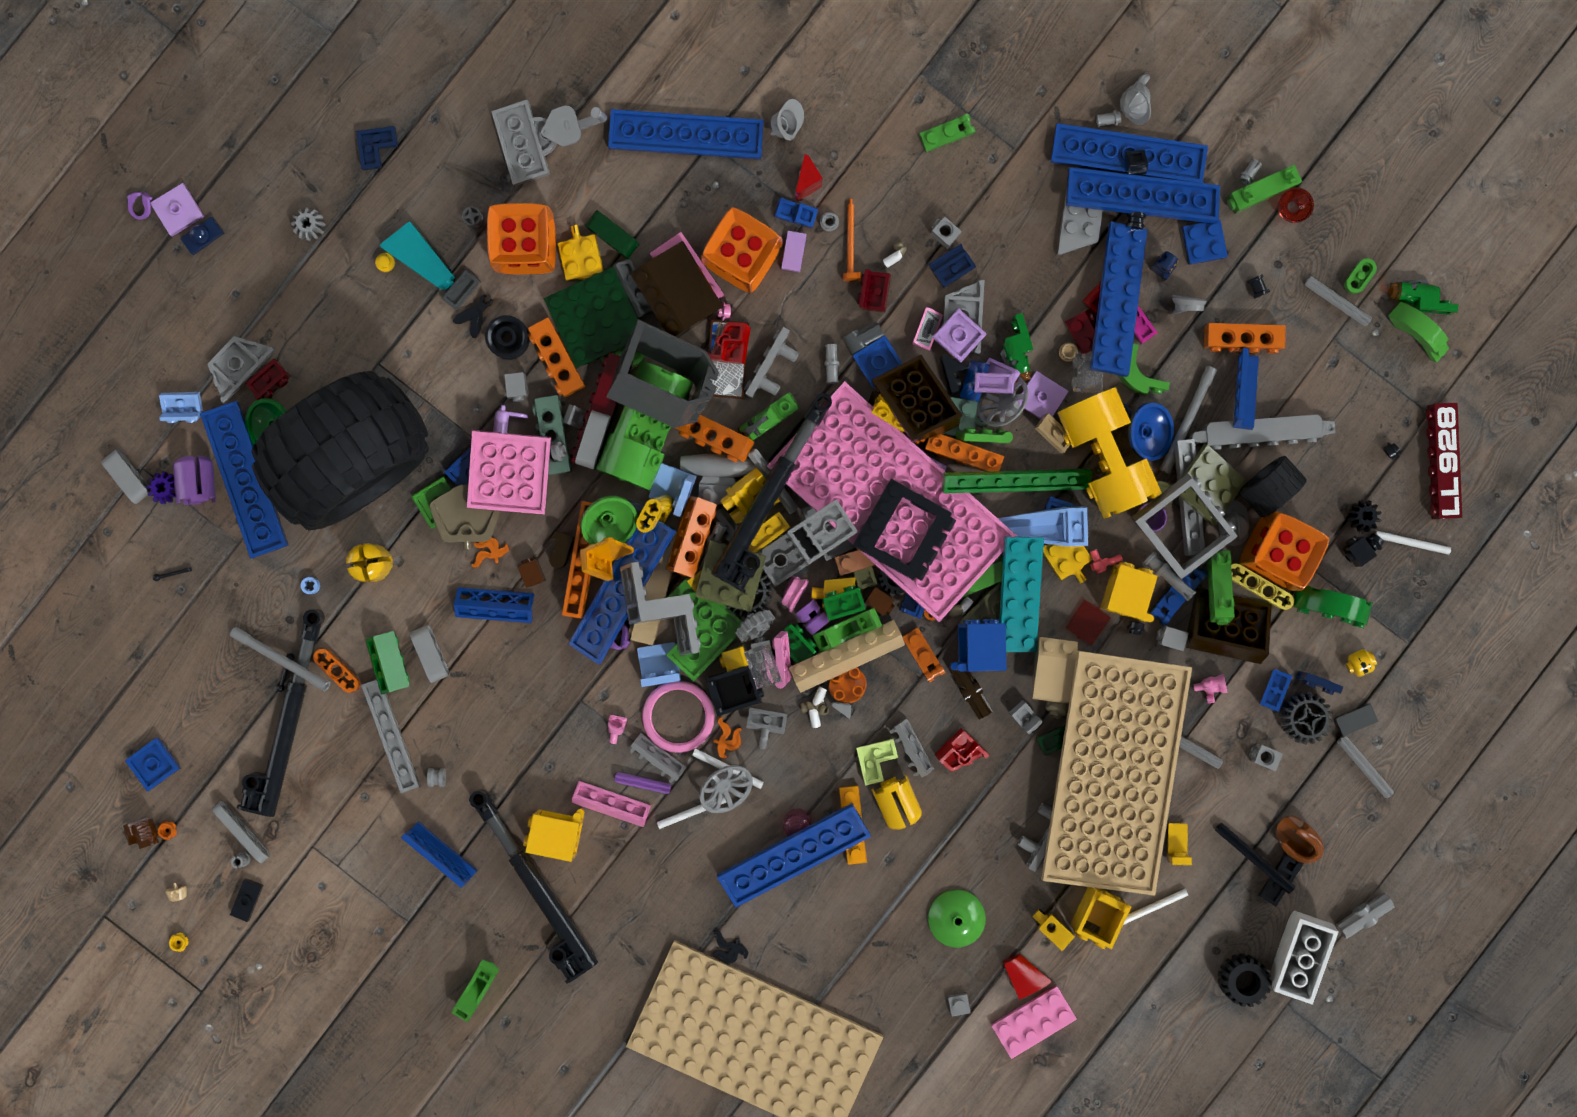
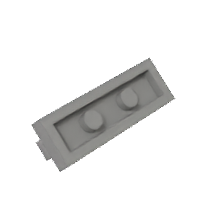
M906 718L890 730V733H898L899 737L894 740L895 743L903 742L905 753L912 761L908 767L915 766L917 768L913 776L920 774L921 777H924L934 767Z
M642 733L639 734L630 746L632 747L631 753L636 750L641 754L638 759L641 760L645 757L653 766L662 770V777L668 774L671 777L670 783L674 780L677 781L686 769V766L658 747Z

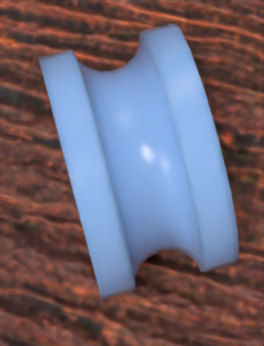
M307 577L302 580L301 589L306 594H315L320 589V582L317 578ZM308 581L314 582L313 590L307 589Z

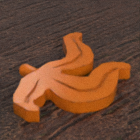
M492 537L485 542H474L473 544L476 548L488 547L491 553L480 551L476 556V562L471 566L474 568L479 567L485 558H494L495 563H498V558L509 551L508 545L505 544V547L499 549L498 541Z
M720 717L718 724L722 728L723 734L719 740L714 739L713 743L718 744L719 756L727 758L725 749L734 751L741 745L740 731L742 728L734 730L733 739L725 740L730 735L731 728L727 723L723 722V717Z

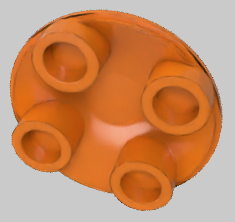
M857 667L829 680L831 695L841 703L848 704L858 701L864 695L867 687L866 678Z

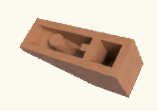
M859 550L834 557L839 576L875 565Z

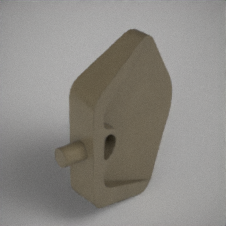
M461 484L435 498L430 503V511L443 541L463 542L464 549H471V542H485L491 539L500 511L467 508L468 484Z

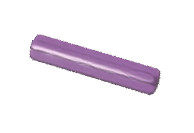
M617 772L615 775L616 783L665 794L670 793V783Z

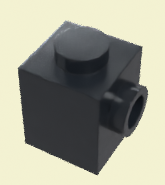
M1354 536L1347 540V545L1342 548L1345 552V558L1350 563H1353L1355 567H1362L1377 556L1364 537L1356 538Z

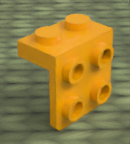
M611 537L604 538L603 541L596 544H590L588 547L580 550L582 572L605 581H610L613 579L612 561L633 553L634 548Z

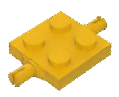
M578 225L570 226L573 238L558 243L566 281L575 279L585 280L604 271L596 235L580 236Z
M1053 544L1043 546V556L1060 581L1069 575H1075L1080 584L1087 580L1081 569L1093 559L1084 546Z

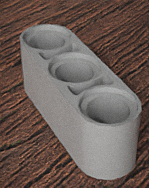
M594 410L591 411L575 464L595 469L611 416Z
M115 449L101 460L104 468L134 504L139 503L148 496V493L151 491V489L146 487L148 484L119 449Z
M425 625L411 631V640L429 681L434 683L450 676L449 669L431 627Z

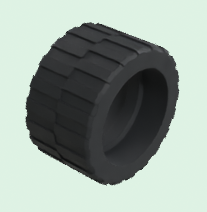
M1281 456L1250 479L1241 489L1240 494L1260 517H1266L1293 498L1304 487L1307 479L1287 456Z

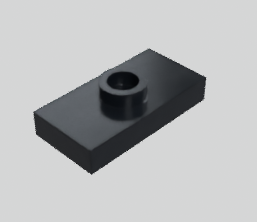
M245 878L230 915L246 922L250 921L264 885Z

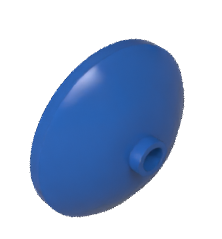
M1143 404L1134 412L1130 420L1131 423L1128 429L1129 442L1134 453L1141 459L1147 458L1149 461L1158 460L1171 447L1174 437L1173 420L1169 411L1161 404Z

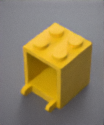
M1127 562L1113 565L1100 609L1143 622H1153L1154 616L1148 614L1147 610L1158 576L1154 575L1153 570L1134 569L1135 565Z
M538 809L529 817L527 827L530 828V832L525 836L524 840L525 853L572 862L577 853L584 820V810L578 809L573 816Z
M1087 887L1070 926L1074 929L1073 932L1077 934V937L1085 941L1091 939L1096 946L1102 949L1106 947L1112 949L1131 906L1124 899L1105 890ZM1086 920L1100 927L1098 933L1084 928Z

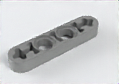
M219 801L212 807L214 814L258 862L263 863L270 857L269 851L226 803Z

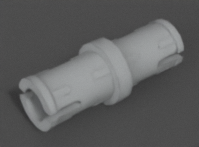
M826 344V361L824 362L827 374L826 383L837 384L839 383L837 344Z

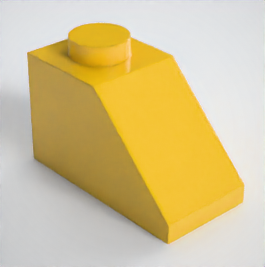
M744 645L721 653L722 657H719L722 668H726L727 671L749 665Z

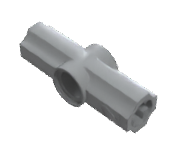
M1382 893L1369 903H1362L1355 907L1352 914L1336 925L1340 933L1348 939L1360 930L1374 926L1378 922V918L1395 907L1387 894Z

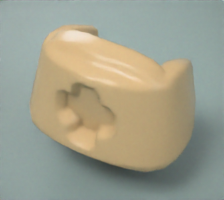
M173 883V888L166 889L165 893L170 901H180L187 896V887L185 885L177 887V883Z

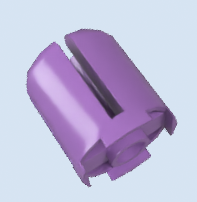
M184 456L177 459L173 464L176 505L180 501H183V505L201 504L204 501H209V499H211L212 503L216 502L214 470L211 459L205 456Z

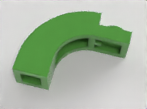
M1400 302L1388 315L1395 328L1410 334L1424 347L1431 361L1437 363L1449 350L1446 343L1449 339L1443 330L1418 309Z
M1133 344L1129 375L1127 377L1118 375L1122 383L1131 391L1143 396L1148 394L1149 389L1154 394H1162V392L1168 391L1169 382L1148 378L1139 371L1136 364L1139 345Z
M875 608L832 625L814 634L813 638L821 653L856 636L882 626Z
M482 959L471 981L451 1012L452 1014L467 1023L469 1022L499 972V968L494 963Z

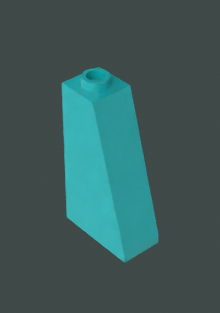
M410 221L380 244L381 248L440 290L451 287L456 279Z

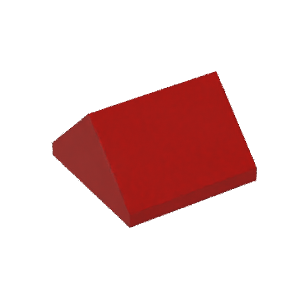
M804 154L795 194L796 201L802 200L822 187L823 178L807 154Z

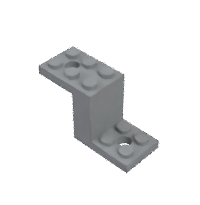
M836 499L757 554L766 556L763 570L776 587L858 531ZM828 521L835 522L836 530L834 532L826 530L825 524ZM783 555L786 558L785 565L778 566L775 563L776 556Z
M639 562L620 567L629 625L673 618L680 656L698 653L700 639L696 635L697 621L693 617L694 603L692 598H690V594L645 601L646 589L642 585L643 570L639 566Z

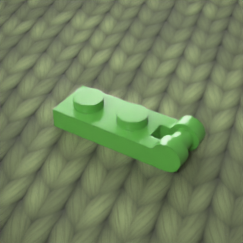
M965 114L955 120L921 132L919 136L925 152L932 151L976 133L974 126L970 123V115ZM963 124L965 130L960 132L958 126Z
M964 427V431H956V438L963 441L1010 443L1013 439V434L1003 429H997L993 432L992 429L987 428L975 431V428Z

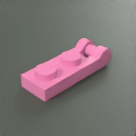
M780 631L772 642L773 649H775L774 665L777 667L775 685L780 689L784 688L792 679L789 669L791 667L787 631Z

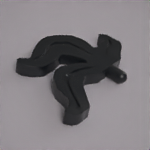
M720 931L714 932L717 936L718 946L721 949L731 948L728 953L717 950L713 953V957L718 956L727 964L734 963L738 958V953L744 955V959L747 958L749 952L742 944H739L740 938H737L736 942H726Z

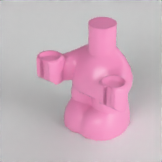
M1224 674L1216 677L1210 676L1203 679L1201 683L1193 684L1195 691L1204 690L1206 692L1208 704L1215 702V692L1228 693Z

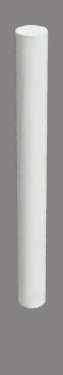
M1381 531L1374 532V534L1386 541L1448 555L1451 553V547Z
M696 748L692 756L719 769L730 766ZM733 770L732 775H738L740 770ZM744 775L741 780L747 781V776ZM752 776L753 786L761 789L764 782Z
M724 795L722 796L721 804L726 803ZM717 798L707 805H709L710 807H714ZM698 805L658 821L657 825L661 829L704 812L706 809L702 805Z
M1186 889L1128 914L1124 924L1188 896Z

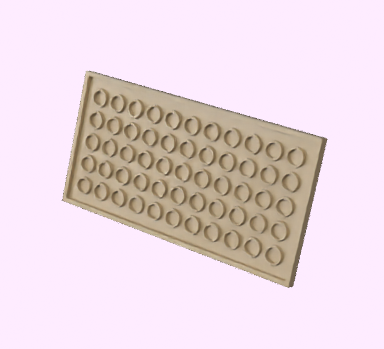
M1077 651L1041 876L1042 881L1147 895L1156 894L1192 667Z
M674 940L626 1047L779 1117H848L884 1036Z

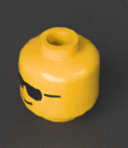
M1365 649L1348 655V663H1345L1349 673H1354L1357 677L1373 672L1375 665H1377L1373 653Z

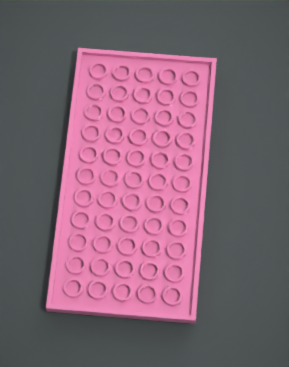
M844 381L832 394L831 407L819 427H815L794 463L796 468L791 473L786 485L816 512L837 499L858 531L847 539L851 544H854L890 479L897 481L951 512L950 517L954 518L956 522L950 532L942 530L948 536L941 549L935 546L932 547L938 554L931 566L923 563V566L929 570L922 581L917 578L912 581L863 553L933 618L940 622L1004 551V536L1017 535L970 493L943 494L941 491L943 473L946 472L900 430L871 413L873 406ZM825 402L821 407H827V402ZM795 436L767 465L770 470L777 464L776 462L780 456L784 457ZM902 497L874 547L887 552L909 566L936 516L921 510ZM828 521V523L836 529L835 522Z

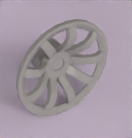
M1020 376L1016 379L1018 382L1014 384L1013 394L997 393L999 397H995L988 393H981L977 404V413L985 424L994 427L1007 425L1021 414L1028 400V387ZM1022 386L1024 394L1015 395L1017 389ZM983 398L992 400L995 404L982 406ZM1023 399L1022 404L1020 406L1018 400ZM995 409L987 418L984 416V411ZM1000 414V422H992L993 417Z
M739 765L726 766L715 771L706 779L701 787L699 794L701 805L711 813H724L736 808L747 798L752 789V775L745 767ZM733 770H740L738 775L732 776ZM744 775L747 776V779H748L747 781H744V782H738V781H737V780H740ZM709 782H710V784L712 785L711 788H708V787H707V785H708ZM733 786H747V788L744 793H741L738 790H736ZM704 792L712 793L708 799L704 800ZM728 792L733 793L734 795L739 797V799L736 802L732 803V800ZM722 795H724L728 806L720 808ZM717 797L716 804L714 807H710L709 805H707L713 802V800Z

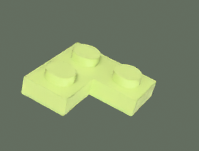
M894 739L856 747L865 786L884 781L880 762L898 758Z

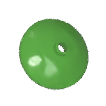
M619 496L603 497L593 502L583 513L580 523L581 532L589 544H596L608 537L625 543L636 530L638 515L632 503L627 499Z
M953 889L940 894L932 902L928 912V924L932 934L939 942L949 947L959 948L972 944L980 937L985 927L986 917L981 902L973 894L965 890ZM960 918L962 921L960 924H956L955 919Z

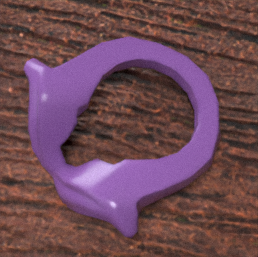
M134 192L126 196L129 213L135 219L142 220L149 217L151 213L150 200H152V197L148 193ZM142 195V202L145 208L142 216L136 215L133 211L135 199Z
M625 624L621 628V646H618L614 641L610 648L621 650L629 646L628 628Z

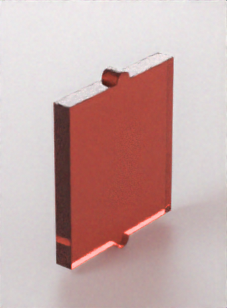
M1084 600L1065 628L1077 635L1078 639L1081 638L1090 645H1093L1110 620V617L1101 612L1099 607L1095 608Z

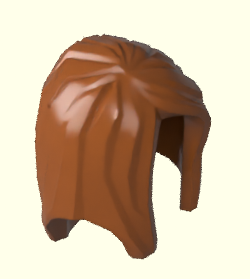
M1292 815L1283 818L1277 824L1276 836L1284 852L1298 862L1309 864L1317 862L1322 857L1324 852L1322 839L1308 823Z

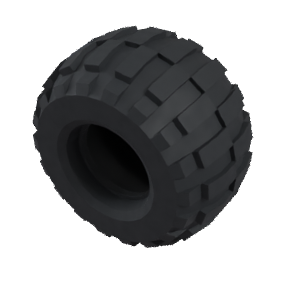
M374 371L358 372L342 377L315 391L271 423L252 447L251 453L255 459L252 469L260 488L284 518L291 524H301L308 531L322 529L349 517L369 505L413 472L429 451V446L425 440V437L428 436V431L417 409L404 391L391 379L379 377Z

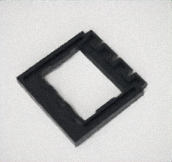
M890 479L855 540L853 547L912 581L915 578L922 581L929 570L923 566V563L931 566L938 554L932 547L935 546L941 549L948 536L942 530L950 532L956 520L950 517L952 513L897 481ZM902 497L921 510L936 516L909 566L887 552L874 547Z

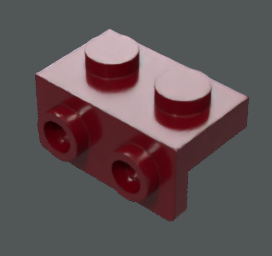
M865 269V273L861 275L860 281L862 291L858 294L857 299L862 310L886 312L891 280L890 273L872 272L870 269Z
M1090 309L1065 321L1082 356L1091 352L1093 348L1097 316Z
M273 359L245 384L253 392L257 400L271 399L274 395L273 392L287 385L288 379L291 376L276 359Z

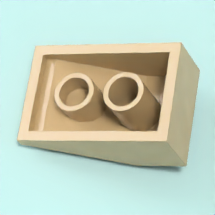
M1039 637L1037 652H1035L1032 699L1069 704L1078 642Z

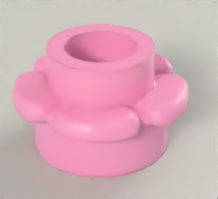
M722 302L723 308L717 311V316L721 317V320L724 321V319H730L731 305Z

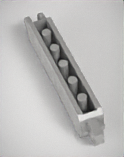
M1319 415L1255 419L1253 430L1233 428V421L1211 422L1205 424L1202 431L1191 433L1188 439H1195L1196 444L1203 443V445H1209L1213 450L1222 449L1221 446L1228 445L1229 449L1241 448V444H1248V447H1259L1260 443H1267V446L1279 445L1281 441H1286V445L1298 444V440H1305V443H1314L1324 435L1335 433V422L1322 421Z

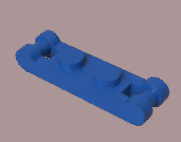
M1198 567L1192 571L1196 575L1193 580L1188 575L1182 578L1192 590L1208 574L1205 570H1200ZM1170 586L1149 614L1157 617L1160 623L1165 626L1186 599ZM1162 607L1168 610L1166 614L1161 612Z

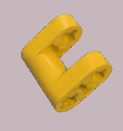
M664 494L648 500L636 521L638 530L647 533L655 528L659 520L665 524L674 508L672 507L673 497ZM649 515L653 516L649 518L647 524L650 526L644 527L645 523L642 521L647 520Z

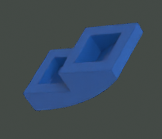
M779 198L774 217L813 228L818 209Z

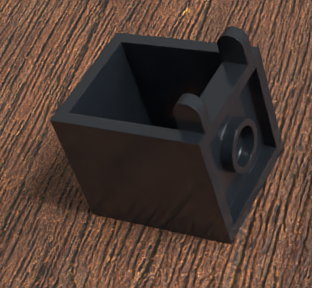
M751 663L747 666L715 674L705 679L717 717L762 702L764 691L762 685H757L758 672L755 666H751ZM747 674L750 676L754 692L748 694L743 678Z

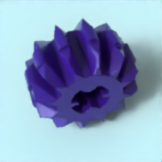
M165 471L161 474L155 473V479L149 478L152 484L146 486L148 489H151L148 496H154L153 501H160V504H166V502L173 503V497L175 498L174 474L168 475V472Z

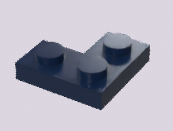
M390 126L356 131L361 169L364 171L382 168L379 149L398 147L396 127Z

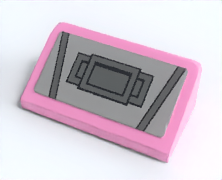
M926 307L912 345L930 351L934 341L932 337L939 328L943 314Z

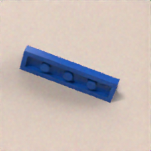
M1243 348L1238 356L1233 428L1253 430L1259 357L1250 356L1248 348Z
M458 587L454 601L455 617L532 623V607L535 596L534 593ZM461 594L471 596L468 600L460 599ZM483 596H489L491 598L488 601L480 600V598ZM501 598H508L510 601L501 603L499 600ZM521 599L529 600L528 605L519 604L518 601Z

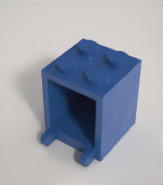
M970 619L964 620V623H959L958 662L951 663L950 668L961 672L1007 671L1006 623H999V619H982V623H980V620Z

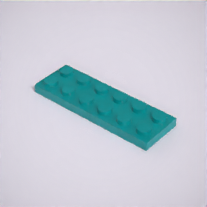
M1004 536L999 623H1006V652H1037L1043 537Z

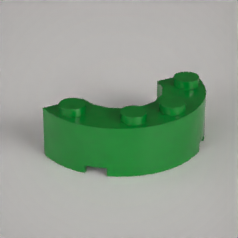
M1306 586L1302 591H1295L1294 605L1292 607L1297 608V612L1309 614V611L1322 613L1321 617L1328 619L1338 617L1341 618L1340 622L1364 629V626L1368 624L1373 603L1370 601L1368 603L1366 602L1367 600L1355 596Z

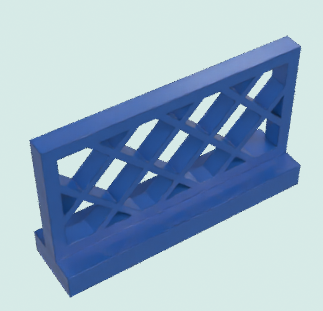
M417 822L412 829L401 837L460 888L465 886L477 872V869L420 822Z

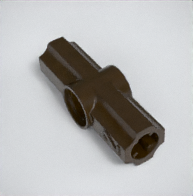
M949 669L954 680L959 685L962 696L970 704L977 718L980 720L992 713V708L985 699L981 686L971 673Z

